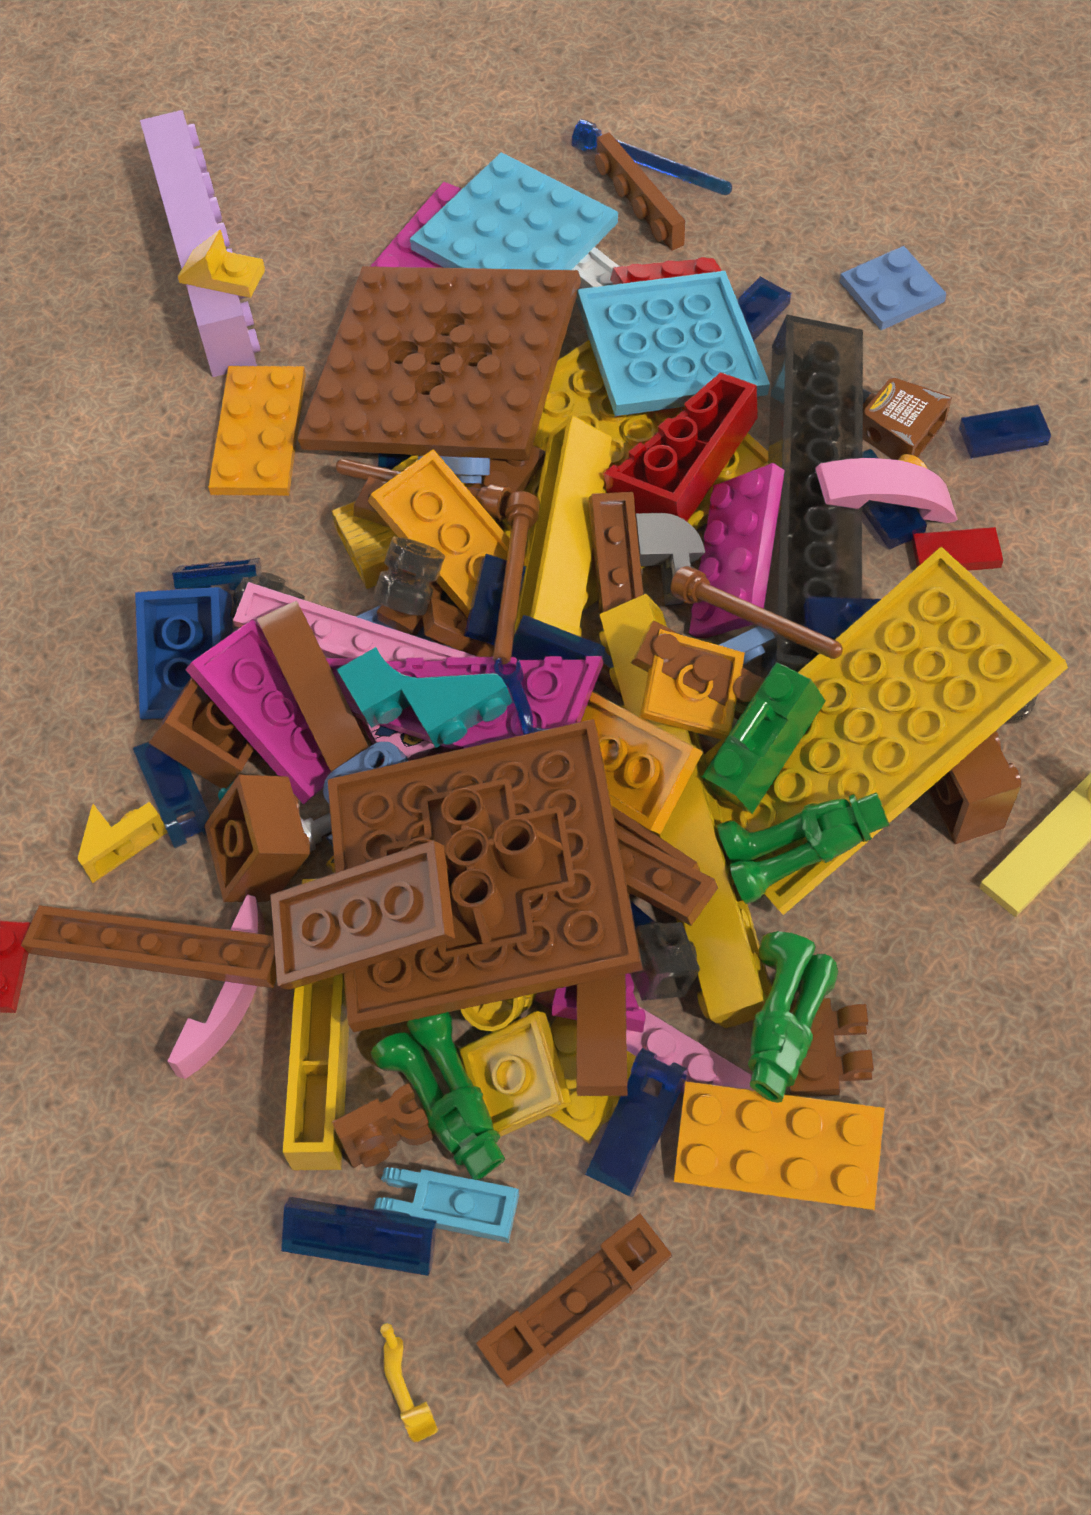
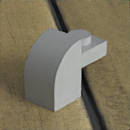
M635 514L640 565L661 566L665 606L683 604L684 601L672 595L671 582L675 573L684 566L691 567L705 553L699 534L687 521L672 514Z

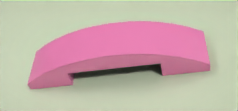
M859 458L821 463L815 468L826 504L859 509L868 500L916 507L919 509L921 518L924 520L943 523L958 520L947 485L937 474L922 466L891 459Z
M246 895L230 930L265 935L263 914L256 897ZM225 982L205 1024L190 1018L187 1019L168 1059V1063L176 1076L183 1079L188 1078L205 1065L223 1047L244 1017L257 986Z

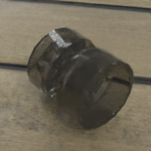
M393 537L384 560L388 570L380 572L373 598L382 605L411 615L426 614L433 594V589L429 583L438 580L445 555L434 547L422 542L403 537ZM403 570L408 571V572H411V573H414V574H416V576L413 575V574L404 572Z

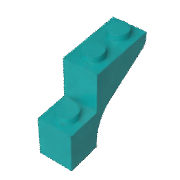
M376 647L337 669L371 728L378 724H387L394 721L401 715L403 709L411 706L435 748L443 743L448 745L457 742L466 735L467 729L481 721L487 722L498 718L506 711L507 706L513 703L506 684L497 674L425 678L409 677L393 669L383 659Z

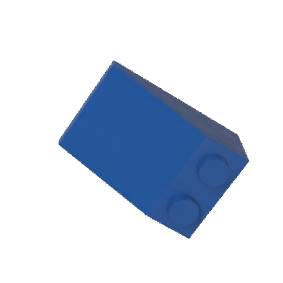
M219 587L135 592L140 720L164 719L191 679L190 674L186 671L190 663L233 633L232 594Z

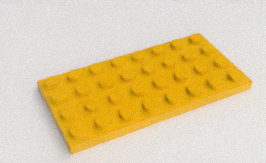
M940 547L835 639L843 647L840 657L831 659L818 654L798 672L813 681L826 702L753 814L716 794L723 821H735L746 831L756 832L791 818L802 812L804 806L808 804H818L834 799H847L850 803V795L855 794L856 798L860 799L877 792L890 823L1068 668L1066 660L945 549ZM725 740L718 742L704 755L707 766ZM882 829L870 833L871 837L873 838ZM806 837L766 854L754 862L764 861L806 843ZM867 842L859 843L846 853L833 858L830 862L824 863L820 861L795 871L769 886L764 894L784 915Z

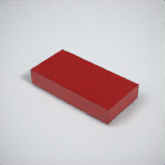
M996 527L916 533L912 537L917 567L942 547L967 571L1002 568L1004 560Z

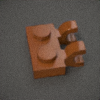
M830 998L823 999L811 1026L813 1041L808 1049L806 1058H804L799 1068L794 1085L790 1086L791 1095H840L839 1081L872 1080V1072L874 1070L872 1049L852 1051L837 1057L834 1037L837 1035L867 1034L868 1015L866 1004L848 1005L840 1008L838 1011H832ZM792 1000L790 1013H793L797 1000Z
M409 1083L398 1088L390 1098L381 1103L377 1098L332 1121L353 1168L361 1164L367 1168L383 1162L390 1155L389 1149L397 1146L396 1142L400 1140L409 1145H421L433 1139L427 1125V1117L423 1109H419L415 1100H413L415 1095Z

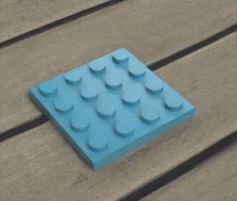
M501 152L410 238L411 250L444 268L572 270L618 224V211Z
M726 271L577 289L576 302L615 416L684 407L685 402L720 372L757 385V396L768 395L770 382Z

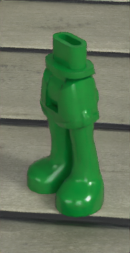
M877 792L857 799L855 794L850 795V803L847 799H834L818 804H808L804 806L802 812L791 818L756 832L746 831L735 821H726L718 824L717 829L721 842L732 862L730 864L731 874L744 903L749 904L760 899L769 886L795 871L820 861L824 863L830 862L833 858L846 853L859 843L871 840L870 833L890 826ZM806 837L807 842L794 849L764 861L754 862L766 854Z
M782 931L770 932L764 935L759 946V959L764 965L775 969L776 975L762 1010L756 1013L753 1021L754 1025L750 1044L751 1057L748 1061L749 1069L753 1072L750 1087L765 1099L775 1103L783 1101L786 1087L793 1086L796 1081L799 1068L804 1058H806L808 1049L813 1041V1034L811 1032L812 1022L825 995L834 989L838 975L837 964L831 956L827 954L813 955L816 948L813 941L794 933ZM797 990L799 991L793 1013H790L791 1003Z
M447 1012L409 1020L407 1027L411 1034L396 1033L384 1038L372 1048L371 1057L381 1070L402 1072L419 1097L431 1133L436 1135L444 1147L454 1155L453 1159L457 1165H465L471 1178L479 1180L505 1161V1157L497 1145L500 1135L498 1131L494 1130L491 1116L483 1100V1093L480 1087L474 1086L468 1077L452 1040V1017ZM422 1046L428 1050L437 1064L450 1093L443 1094L426 1060Z

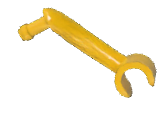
M385 1323L380 1329L382 1336L386 1340L383 1346L384 1373L399 1406L400 1417L412 1442H419L438 1432V1428L427 1401L417 1406L413 1404L402 1375L403 1340L395 1337L391 1324Z

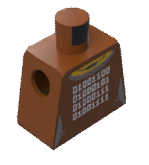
M891 378L877 394L858 386L849 399L848 408L862 415L858 436L892 460H898L903 454L914 455L918 458L947 421L952 397L910 382Z

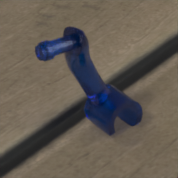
M498 658L494 664V670L503 679L507 688H509L523 735L552 729L533 727L532 710L521 684L524 674L520 661L517 660L516 669L512 674L505 675L502 674L504 669L503 660Z

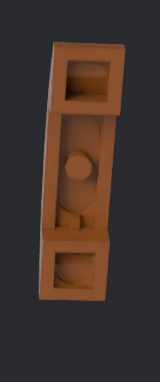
M297 600L258 618L257 620L332 772L368 748L357 721Z
M640 1213L601 1243L600 1251L521 1313L517 1310L476 1342L507 1388L538 1369L616 1309L672 1257V1253Z

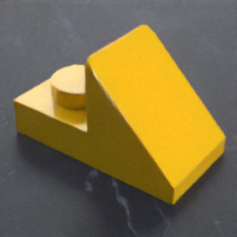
M218 230L192 250L178 276V280L182 284L251 298L265 272L263 259L227 252L222 231Z
M150 802L139 809L129 811L121 818L120 822L112 827L96 806L92 804L78 861L88 878L94 883L161 838L168 831L159 813Z

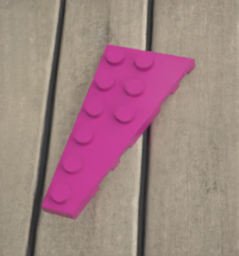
M562 656L545 657V660H517L516 657H511V661L504 665L496 663L493 657H447L446 661H424L422 657L406 658V661H386L399 673L415 678L494 673L503 679L513 703L508 705L506 711L498 718L487 722L481 721L467 729L466 735L457 742L448 745L442 744V746L454 750L581 722L603 666L602 656H586V660H563ZM326 658L354 717L367 721L337 671L338 668L356 658ZM411 706L403 709L401 715L394 721L387 724H378L432 742Z

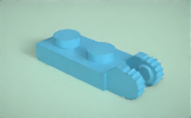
M392 1167L384 1168L381 1178L383 1182L395 1188L414 1189L416 1193L413 1203L389 1197L376 1198L373 1210L378 1214L410 1220L413 1224L509 1243L520 1195L519 1189L421 1169L420 1173Z

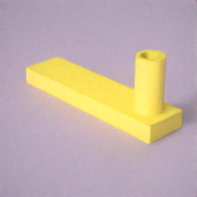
M1091 773L981 882L979 888L1015 918L1091 841Z

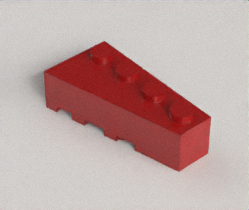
M720 372L684 403L685 409L675 418L671 419L668 417L658 426V433L645 444L639 442L628 452L629 458L619 467L613 465L604 473L606 493L633 492L635 514L667 513L678 516L688 522L758 419L757 385Z

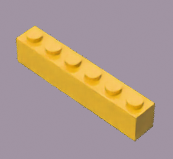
M573 415L549 433L537 498L540 501L539 517L530 531L522 572L513 639L514 643L543 657L560 656L568 650L575 648L580 640L582 633L581 627H579L581 614L588 598L586 591L587 579L594 563L589 497L591 494L606 493L605 488H603L605 481L604 473L608 470L611 463L609 452L612 437Z
M302 879V884L316 879ZM344 973L294 988L283 1154L292 1171L341 1170L343 1146L332 1121L344 1116L349 1025Z

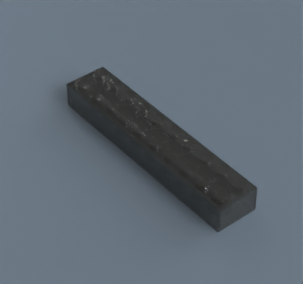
M787 314L772 344L768 465L774 463L785 471L764 609L835 640L862 617V506L859 509L826 504L815 468L821 463L863 458V330ZM773 633L775 638L762 645L766 653L762 654L761 678L765 679L777 662L798 673L820 653Z

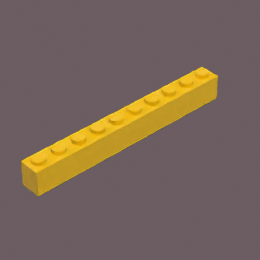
M647 594L600 614L604 631L599 633L600 640L606 653L612 658L614 667L609 670L613 685L622 695L624 705L621 707L639 717L648 672L631 664V661L648 626L653 620L667 627L663 611ZM644 719L703 751L698 733ZM703 752L661 834L652 832L695 860L700 872L714 878L718 886L717 891L692 926L677 918L676 920L688 937L690 947L686 948V958L692 972L695 975L698 974L702 991L697 993L701 1011L707 1019L710 1018L711 1021L728 1028L754 1020L756 1013L762 1010L772 986L766 965L759 959L760 945L748 904L744 903L736 888L730 870L732 862L723 847L718 833L717 825L724 823L716 793L701 778L708 767Z

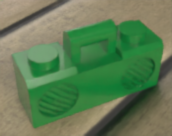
M778 662L775 663L701 776L717 795L753 814L826 702L813 681Z

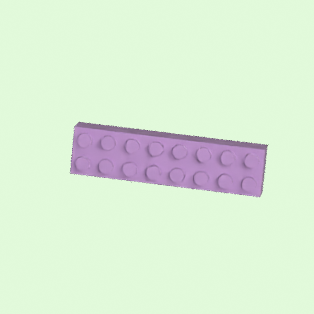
M183 110L140 120L181 268L184 267L192 250L218 230L222 231L225 247H229L227 231L224 222L221 220V212L217 198L214 197L215 193L209 172H207L201 147L194 149V147L200 146L194 123L187 125ZM232 248L226 249L227 252L233 253ZM186 284L212 377L227 374L228 366H257L254 353L261 350L255 328L247 329V326L254 325L248 301L240 303L239 299L245 297Z

